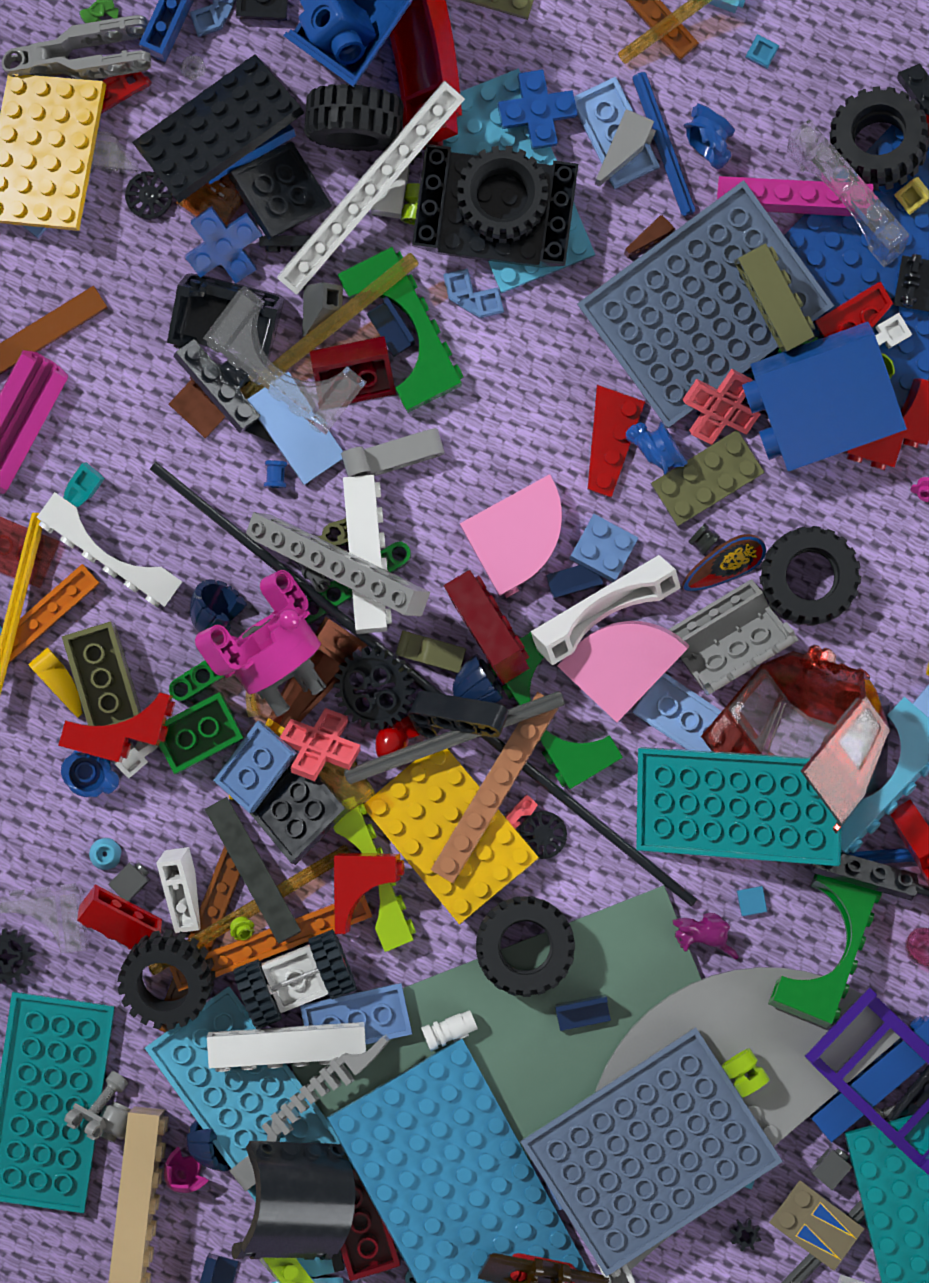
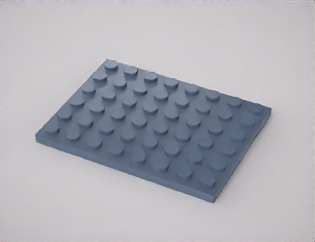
M744 180L577 303L580 310L666 428L672 426L694 409L686 405L683 398L696 379L718 389L731 369L744 373L751 367L750 364L760 361L778 348L733 260L766 243L768 247L772 246L779 258L776 263L780 270L784 269L791 281L788 286L793 294L797 293L803 303V307L800 309L805 317L809 316L813 322L834 306Z
M696 1027L520 1141L606 1277L783 1162Z

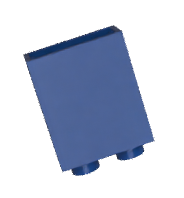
M869 322L752 363L750 365L755 380L742 384L752 414L765 409L772 427L759 431L768 459L771 460L782 456L787 471L907 430L875 333Z

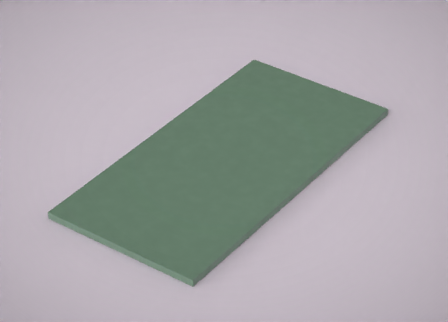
M665 886L657 887L569 922L575 941L573 963L566 977L555 988L545 991L546 993L523 997L521 995H510L508 992L499 990L486 978L477 959L404 987L403 992L412 1034L390 1039L376 1058L357 1075H354L346 1063H344L343 1065L355 1080L346 1086L338 1074L334 1072V1075L342 1085L333 1091L325 1080L324 1083L330 1091L321 1097L315 1089L314 1091L319 1099L314 1103L327 1119L328 1116L454 1042L453 1040L448 1041L446 1046L442 1047V1045H439L438 1049L430 1051L421 1027L428 1024L433 1026V1022L437 1021L440 1023L449 1017L470 1010L478 1029L468 1033L469 1036L462 1039L529 1162H531V1158L520 1141L595 1093L607 1062L632 1026L667 996L693 982L701 980L690 949L685 952L683 948H680V944L675 937V932L679 928L673 925V920L677 919ZM546 932L501 949L503 958L510 966L518 970L526 971L539 967L549 954L550 942ZM604 994L607 996L611 1021L560 1031L555 1009L556 1004ZM375 1043L366 1044V1051ZM319 1061L309 1062V1065L301 1067L290 1063L295 1077L302 1086L310 1085L309 1080L316 1075L320 1076V1070L326 1066H331L321 1065Z

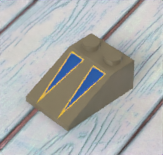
M799 1180L769 1222L833 1271H835L865 1229L801 1180Z

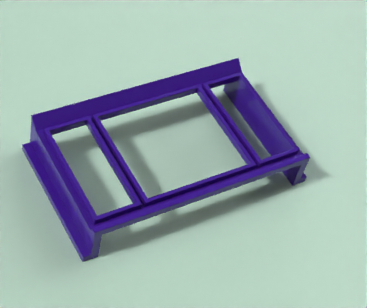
M869 987L805 1055V1059L908 1158L929 1175V1149L921 1155L904 1139L929 1111V1098L897 1132L843 1080L890 1028L929 1065V1046L896 1016ZM868 1006L884 1023L835 1073L820 1058V1055Z

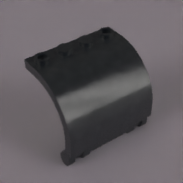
M249 1141L246 1150L255 1175L256 1203L253 1220L242 1242L234 1243L232 1246L233 1259L249 1257L255 1260L261 1258H304V1260H314L315 1257H319L320 1260H330L334 1254L339 1253L348 1237L355 1208L353 1170L341 1144Z

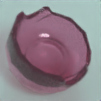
M929 928L914 929L906 938L904 947L909 960L922 967L929 966ZM926 941L925 944L917 948L920 942Z

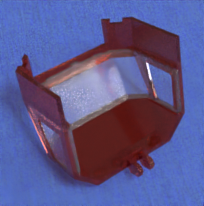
M813 644L805 654L792 651L761 664L702 734L701 738L710 750L714 752L810 757L811 759L802 768L801 772L837 820L836 825L833 827L834 832L837 834L864 798L890 729L876 688L870 681V675L861 668L854 669L843 663L837 664L836 655L832 652L833 650L825 647L821 649L822 647Z

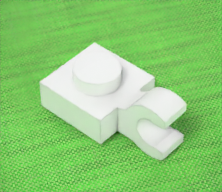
M900 313L875 327L879 333L875 335L878 345L880 346L885 343L888 349L912 335Z
M137 741L136 746H134L130 742L131 748L128 758H123L122 763L112 762L129 779L148 763L145 756L153 752L158 746Z

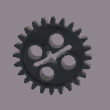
M368 646L364 647L362 652L357 649L352 653L353 656L348 655L344 658L345 662L338 666L341 671L335 674V677L340 681L333 684V687L339 688L340 691L334 696L343 700L338 706H346L347 710L344 715L352 713V722L354 723L360 719L361 727L366 726L368 723H370L371 730L375 729L378 724L381 730L386 728L388 724L392 727L397 723L396 720L401 721L405 717L403 713L407 714L411 709L408 705L414 702V699L409 695L415 693L416 689L409 687V685L415 679L407 677V674L412 670H404L402 668L406 661L402 660L398 663L396 661L397 653L388 656V648L384 649L381 653L378 646L372 648L371 651ZM380 668L386 671L387 678L381 676ZM356 673L362 675L363 683L357 679ZM387 683H394V684H395V686H385V687H382L380 690H377V689L375 688V687L383 686V685H385V684H387ZM371 685H372V687H374L373 689L366 690V691H363V692H361V693H355V692H354V689H355V690H363V689L368 688V687L371 686ZM386 693L392 696L393 703L386 699ZM362 697L369 701L370 707L363 704Z

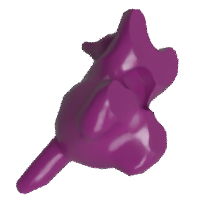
M706 913L703 914V919L699 922L691 918L673 920V925L679 928L675 932V937L680 944V948H683L685 952L688 951L691 944L698 942L718 948L735 960L739 958L735 949L726 944L730 925L720 915Z

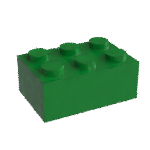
M219 692L167 719L165 722V726L168 727L167 736L164 742L160 741L159 746L173 773L179 774L242 741L245 736L224 695Z

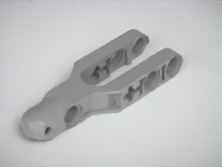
M133 15L73 25L56 40L11 48L2 58V68L11 77H15L14 74H19L18 76L65 74L74 79L94 80L146 71L151 68V54L146 51L127 52L125 50L121 51L122 53L108 56H102L101 54L71 60L67 58L74 49L142 38L148 25V19L141 15ZM13 61L21 62L17 67L10 69Z

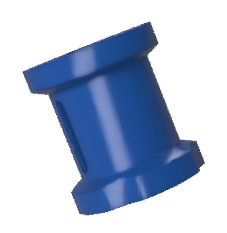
M265 461L267 477L264 487L286 488L284 473L287 462Z

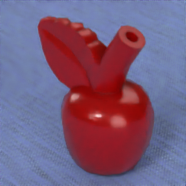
M408 716L401 721L396 720L397 723L392 727L389 725V728H384L378 732L375 742L377 757L407 747L408 739H413L420 735L415 730Z

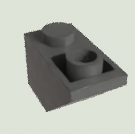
M325 282L304 286L303 337L325 339L342 312L343 286Z

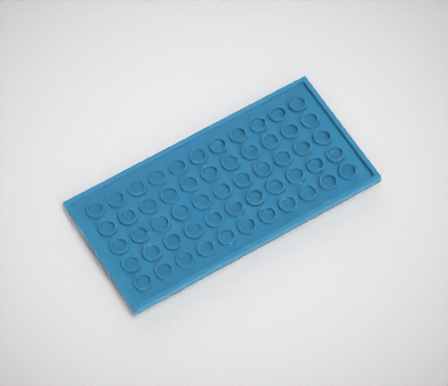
M463 1039L453 1042L327 1117L330 1126L416 1283H495L478 1279V1273L489 1254L492 1253L508 1256L522 1253L574 1265L576 1270L589 1272Z

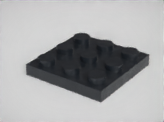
M293 142L287 143L242 165L228 174V177L268 240L324 213L332 207Z
M291 764L254 813L250 814L290 863L296 865L337 824L349 809L320 775H318L315 781L291 773Z

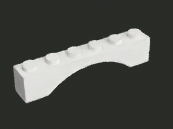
M55 492L37 516L41 520L39 526L49 533H52L54 530L62 535L60 539L72 549L75 545L84 550L81 554L92 563H95L96 560L103 563L105 566L102 570L114 578L117 575L123 577L126 580L125 586L135 593L139 589L146 593L147 597L145 600L157 608L160 604L165 607L182 583L180 579L162 567L133 566L108 555L87 534L80 520L77 507Z
M660 555L644 563L532 630L531 634L537 651L551 665L556 664L574 653L583 636L606 616L632 605L660 601L679 590L681 587L676 569Z

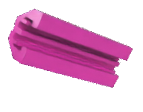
M22 351L0 392V494H5L68 379L67 373L59 365L37 352Z

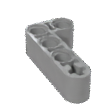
M434 428L367 449L363 447L351 448L343 451L341 456L348 477L377 476L445 454L438 429Z

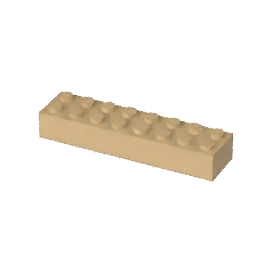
M134 1106L128 1112L108 1283H150L151 1273L147 1272V1267L153 1261L154 1247L150 1246V1241L156 1235L157 1221L153 1220V1215L159 1209L160 1195L156 1194V1188L162 1183L163 1169L159 1168V1162L165 1157L166 1143L162 1142V1136L168 1131L169 1117L165 1116L164 1109Z

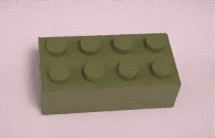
M765 243L736 258L733 262L780 351L784 352L814 337L812 331L815 330V326L809 316L805 317L800 309L803 307V303L798 294L791 292L788 286L791 283L788 274L784 269H779L776 263L779 260L776 251L772 246L768 247Z
M110 621L61 636L88 726H106L120 723L142 712L114 622Z

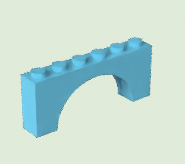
M905 696L887 715L888 719L896 727L901 743L900 758L894 774L873 795L858 801L842 802L841 850L846 854L850 851L852 853L856 852L863 844L861 839L867 833L872 834L881 825L879 820L885 814L890 815L899 805L897 801L903 795L908 796L916 788L915 782L921 775L926 777L929 774V718Z

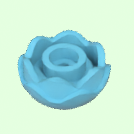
M102 838L92 844L89 857L95 867L101 870H108L119 864L122 851L121 847L113 839ZM104 851L107 852V856H106V857L103 856V852H104Z

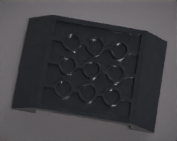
M425 145L412 246L439 255L531 267L565 266L579 164L554 160L553 165L537 163L538 168L542 167L545 180L547 179L548 183L546 211L541 217L540 224L537 227L534 226L532 233L528 236L525 234L521 235L518 241L513 242V239L510 238L507 239L506 243H499V239L493 238V242L486 240L485 235L481 234L479 237L474 234V229L471 226L467 227L464 223V217L460 214L457 186L458 180L461 179V172L463 168L468 167V161L472 157L476 159L479 156L451 152V147ZM496 174L487 178L481 184L477 193V199L481 208L488 215L506 219L522 211L527 203L528 194L525 186L518 178L509 174Z

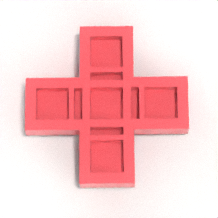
M734 369L729 371L718 389L696 379L683 398L686 405L701 412L689 430L691 435L713 445L726 425L747 435L761 415L760 412L752 414L749 405L742 402L746 397L742 384L753 380Z
M325 708L314 727L290 719L280 738L292 749L300 751L291 766V773L315 781L326 762L350 770L361 749L360 744L340 737L349 722L348 716Z

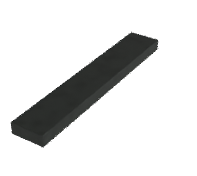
M225 797L205 808L204 810L278 944L302 932L229 799Z

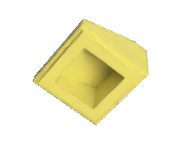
M916 177L895 193L894 196L910 215L929 201V190L920 178Z

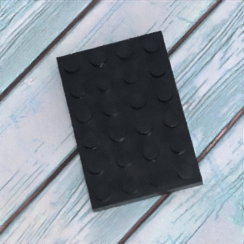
M254 54L150 130L143 133L132 143L177 202L180 203L303 115L304 111L257 55Z

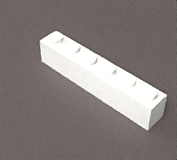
M374 475L343 477L349 553L387 571V559L381 558V548H385L384 532L379 533L378 523H383L382 507H377L376 498L381 497L380 482H375ZM352 589L356 633L388 631L387 624H392L391 608L386 609L385 605Z
M364 1022L208 1032L209 1068H215L216 1072L230 1071L231 1067L241 1066L242 1070H253L257 1068V1065H267L268 1068L283 1067L284 1063H293L294 1066L301 1067L307 1066L309 1062L319 1061L321 1065H330V1061L336 1057L339 1058L345 1053L362 1054L366 1052Z

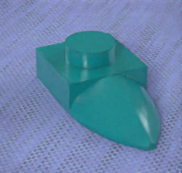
M87 462L82 463L69 481L63 498L78 508L87 499L93 497L105 478Z

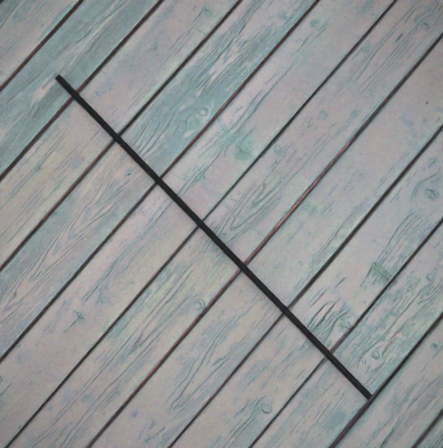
M155 462L151 466L150 470L273 570L276 572L279 570L288 571L310 600L371 649L378 646L380 653L386 649L383 644L369 633L357 634L355 622L159 463ZM388 649V656H392L394 653ZM399 657L396 659L398 663L402 661ZM406 663L403 665L402 668L404 670H412L407 674V677L415 679L413 683L423 691L443 694ZM480 736L500 753L506 745L498 737ZM526 762L522 769L523 772L690 907L696 903L697 898L529 762Z

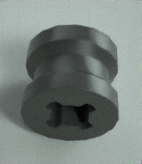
M704 523L688 542L691 545H696L699 548V552L704 555L720 536L717 533H712L709 530V526Z

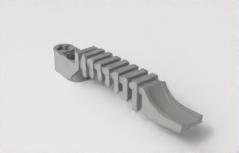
M382 1036L368 1051L362 1054L345 1053L339 1058L336 1057L330 1061L329 1064L331 1066H326L320 1070V1076L316 1075L309 1080L310 1085L306 1084L299 1089L301 1093L294 1094L290 1098L291 1102H286L280 1107L281 1111L278 1110L270 1116L272 1121L269 1120L261 1126L268 1134L267 1141L280 1142L281 1132L287 1135L294 1130L287 1118L292 1124L301 1118L295 1107H297L300 1113L306 1111L310 1106L304 1100L305 1098L310 1104L319 1099L314 1091L315 1089L321 1097L326 1095L330 1089L324 1083L325 1080L333 1091L342 1085L334 1075V1072L338 1074L346 1086L352 1083L355 1079L343 1064L346 1063L354 1075L359 1074L386 1046L390 1040L388 1036ZM249 1156L230 1170V1173L245 1192L256 1184Z

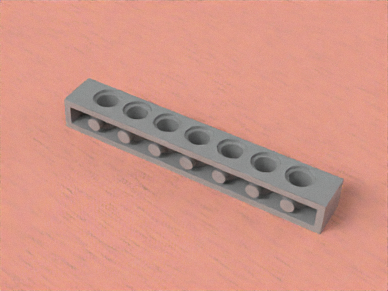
M253 512L246 535L254 541L403 615L422 616L431 592L271 514Z

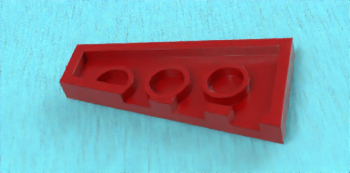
M597 385L587 490L612 498L630 446V442L626 439V431L632 425L638 423L645 401Z

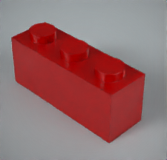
M96 884L79 905L78 922L87 928H92L104 934L108 939L125 945L130 950L145 935L150 938L152 932L158 930L161 934V918Z

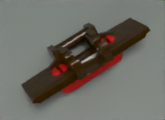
M498 1253L489 1254L478 1273V1279L495 1283H609V1278L601 1274L576 1270L573 1264L522 1253H516L512 1256Z

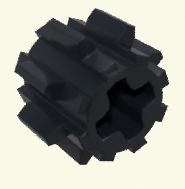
M750 1218L745 1223H741L737 1219L736 1223L738 1226L736 1228H729V1231L735 1235L730 1240L731 1243H739L740 1251H743L745 1247L755 1250L753 1246L755 1241L759 1242L762 1240L756 1235L760 1230L759 1225L752 1226ZM744 1229L750 1232L748 1240H745L743 1237L740 1238L742 1236L741 1231Z

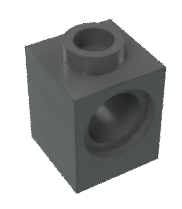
M129 862L108 885L121 898L130 902L151 880L147 876L150 872L140 862L136 865L133 862Z
M829 1147L812 1166L810 1172L833 1191L852 1168L847 1162L850 1157L840 1148L834 1151Z

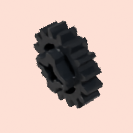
M4 928L2 929V935H0V956L6 953V950L8 954L18 955L10 959L8 963L7 959L0 958V967L2 968L0 984L4 979H6L8 985L13 983V978L18 982L22 981L21 974L29 975L31 972L27 967L35 965V962L30 960V957L36 955V952L29 950V947L34 943H26L24 941L27 937L26 934L20 937L17 936L18 929H13L11 934H9L8 929ZM12 940L17 942L21 946L22 950H18L16 947H14ZM19 960H23L22 966L15 972V964Z

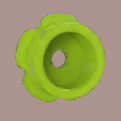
M238 917L230 924V934L235 940H247L254 933L255 925L247 917Z

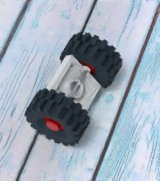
M333 929L308 939L309 945L262 964L257 959L233 969L241 999L244 1002L250 1020H252L257 1030L281 1021V1013L328 994L333 1000L357 990L349 963Z

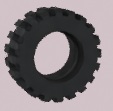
M348 84L319 86L312 89L306 98L304 132L310 141L329 148L359 152L383 151L402 131L404 105L401 98L397 97L395 93H389L387 90L377 89L376 87H366L363 85H355L353 87Z
M880 86L873 87V91L866 92V89L858 91L857 97L854 98L851 95L845 100V107L843 105L838 107L836 117L832 118L830 125V145L836 168L839 172H844L845 179L849 182L856 180V183L873 184V190H879V186H885L886 190L894 188V183L898 182L899 185L906 183L908 175L914 177L918 173L919 166L924 164L926 152H928V123L924 110H920V104L915 99L909 101V94L904 91L898 94L895 88L887 87V90H880ZM873 123H889L901 130L904 135L902 143L896 149L886 154H869L862 151L855 144L857 134L863 128Z
M804 526L784 534L768 549L760 568L762 569L761 576H759L760 584H762V592L765 598L770 603L769 607L773 611H777L784 620L788 619L797 625L814 626L826 623L840 616L852 605L851 602L859 592L857 590L858 585L861 584V576L859 575L861 566L860 562L856 561L854 556L856 552L853 547L850 548L846 544L847 540L844 537L835 535V531L830 529L824 530L819 526L809 528ZM814 552L825 557L831 564L834 572V581L830 591L824 597L817 600H805L796 596L790 590L786 580V572L791 560L799 554Z
M517 896L504 900L487 913L479 926L476 938V954L479 966L486 978L495 987L508 992L510 995L531 997V995L546 993L545 991L555 988L566 977L574 960L575 941L572 928L562 912L544 899L533 896ZM523 921L533 922L543 928L550 942V950L546 960L539 967L526 971L510 966L501 953V939L505 931L513 924Z

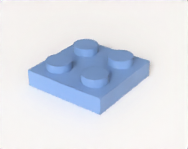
M593 514L569 559L614 582L635 546L638 537Z

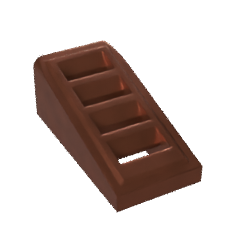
M660 215L626 247L624 255L627 258L632 257L664 240L675 231V227L663 215Z

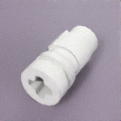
M470 1010L449 1017L440 1023L437 1021L433 1022V1026L428 1024L421 1027L430 1051L438 1049L439 1045H442V1047L446 1046L448 1041L453 1040L455 1042L469 1036L468 1033L478 1029Z

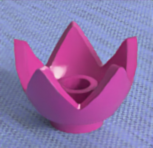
M179 1147L170 1154L164 1166V1179L167 1186L178 1193L194 1192L203 1187L209 1179L199 1175L202 1164L198 1163L192 1156L182 1157Z

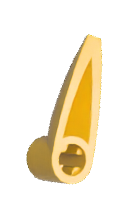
M48 647L45 648L28 665L78 718L82 715V707L76 685L63 663Z

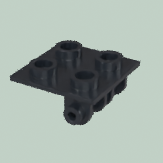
M912 254L911 257L902 255L893 306L929 312V260L922 259V256L918 254Z

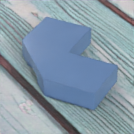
M212 0L213 4L189 12L197 36L201 37L222 30L236 0Z
M468 268L443 274L448 298L451 302L479 319L504 313L498 287L473 293Z

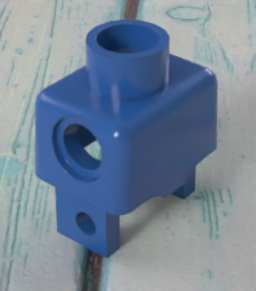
M300 0L304 11L299 15L298 19L310 43L335 57L340 64H352L358 61L364 55L365 47L375 39L376 32L367 11L359 7L353 0ZM330 12L328 23L321 27L322 17Z

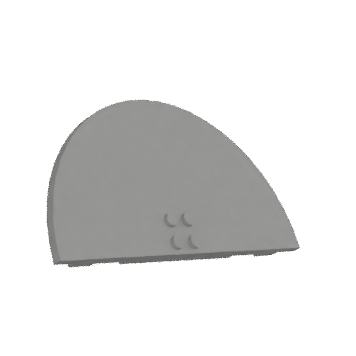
M753 967L711 975L681 988L651 1008L632 1026L607 1062L595 1092L696 1027L721 1066L731 1057L747 1048H750L757 1058L756 1066L762 1067L770 1080L763 1087L742 1099L774 1147L839 1091L805 1059V1055L835 1023L825 1028L768 1005L776 980L781 976L796 980H810L822 976L807 971L782 967ZM849 987L845 999L841 998L838 1008H841L838 1020L862 994ZM867 1006L820 1055V1058L837 1073L884 1022ZM890 1028L843 1080L846 1083L851 1081L900 1037ZM730 1079V1081H731L732 1084L734 1085L735 1080H734V1079ZM667 1238L628 1262L629 1270L634 1268Z

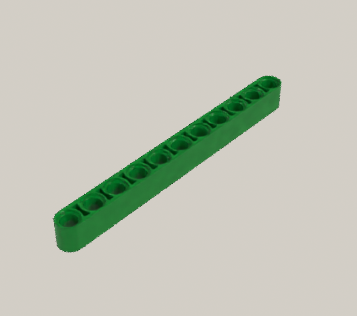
M395 542L381 551V558L387 559V571L394 573L409 563L411 551L407 544ZM397 548H403L407 551V556L402 561H397L392 557L393 551ZM335 580L330 582L331 584L326 591L319 593L328 600L327 594L329 590L333 588L339 589L341 591V598L335 602L328 600L337 608L353 598L352 589ZM307 597L308 603L313 602ZM319 607L317 614L308 615L305 620L310 625L328 613ZM205 660L174 679L170 683L169 693L173 696V699L185 702L219 682L225 676L215 674ZM202 669H207L210 673V679L206 683H200L197 679V674ZM179 683H186L188 686V692L183 697H179L175 692V688Z

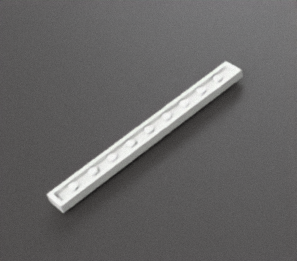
M444 81L280 272L277 279L297 295L465 98Z

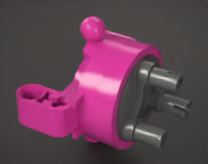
M279 570L263 578L260 582V590L274 610L269 616L251 626L238 638L231 636L221 625L212 626L198 633L195 638V645L215 674L225 676L226 678L234 674L248 694L257 692L261 699L267 701L276 717L290 709V706L277 690L278 686L294 677L302 691L306 692L309 689L312 695L319 693L326 687V684L323 683L313 667L315 665L310 660L320 647L321 642L305 620L311 614L309 611H306L308 609L307 597L292 575L285 570Z

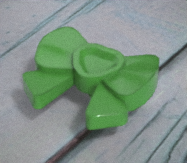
M96 0L89 8L79 11V15L84 23L101 21L99 17L103 16L104 13L113 19L118 18L119 10L114 8L113 0Z

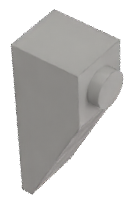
M627 109L625 110L597 175L595 185L600 187L643 150L646 143L651 144L656 130L652 129L653 120Z

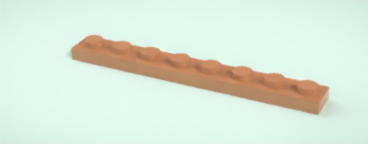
M537 692L533 700L544 697V695ZM559 708L518 723L432 866L431 870L454 884Z

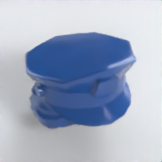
M697 103L692 110V121L683 125L686 128V136L691 147L703 155L713 168L720 169L731 158V151L727 149L725 140L734 135L735 128L726 118L717 114L711 108Z
M660 421L658 429L653 432L647 430V426L644 423L632 425L626 431V439L630 443L637 445L648 462L661 468L665 476L669 467H682L688 464L662 421Z
M74 750L61 765V775L64 783L78 796L96 798L102 792L105 794L112 793L119 785V777L116 772L112 771L110 760Z

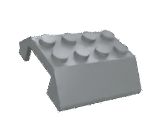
M752 579L668 629L690 645L680 658L706 695H710L799 641L787 622L783 624L772 611L763 592Z

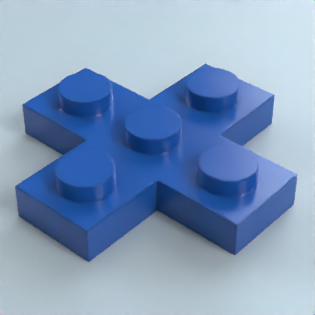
M543 70L518 73L517 78L521 98L500 101L497 104L502 129L527 125L532 150L557 146L558 142L553 121L576 118L578 115L573 90L548 94Z
M212 206L191 220V225L204 242L188 252L185 258L200 278L220 264L235 283H238L257 270L256 265L243 248L261 237L262 231L248 212L228 226L225 225Z

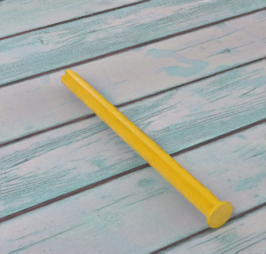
M37 512L31 514L0 636V695L43 530L39 526L41 520L37 518L39 515Z

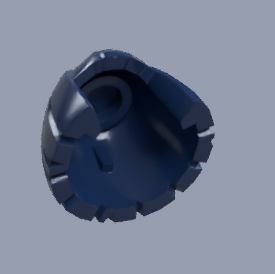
M214 579L202 581L195 588L190 603V617L194 628L200 633L212 626L221 625L230 632L229 622L247 605L244 598L239 596L240 593L237 590L232 589V586H227V583L218 580L215 582Z
M478 654L472 656L463 665L455 677L452 688L453 696L492 703L503 699L500 694L504 691L501 684L496 680L487 663Z
M195 1120L189 1127V1133L187 1134V1147L190 1155L198 1163L212 1170L222 1172L231 1170V1167L212 1143L213 1140H217L214 1130L202 1129L197 1120Z

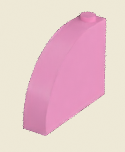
M549 474L460 523L461 529L499 597L505 595L508 598L520 591L518 587L534 577L551 557L559 538L562 522V508L557 487Z
M624 621L604 626L589 634L577 645L574 653L562 659L557 666L613 720L618 722L690 645L672 631L659 625L642 621Z

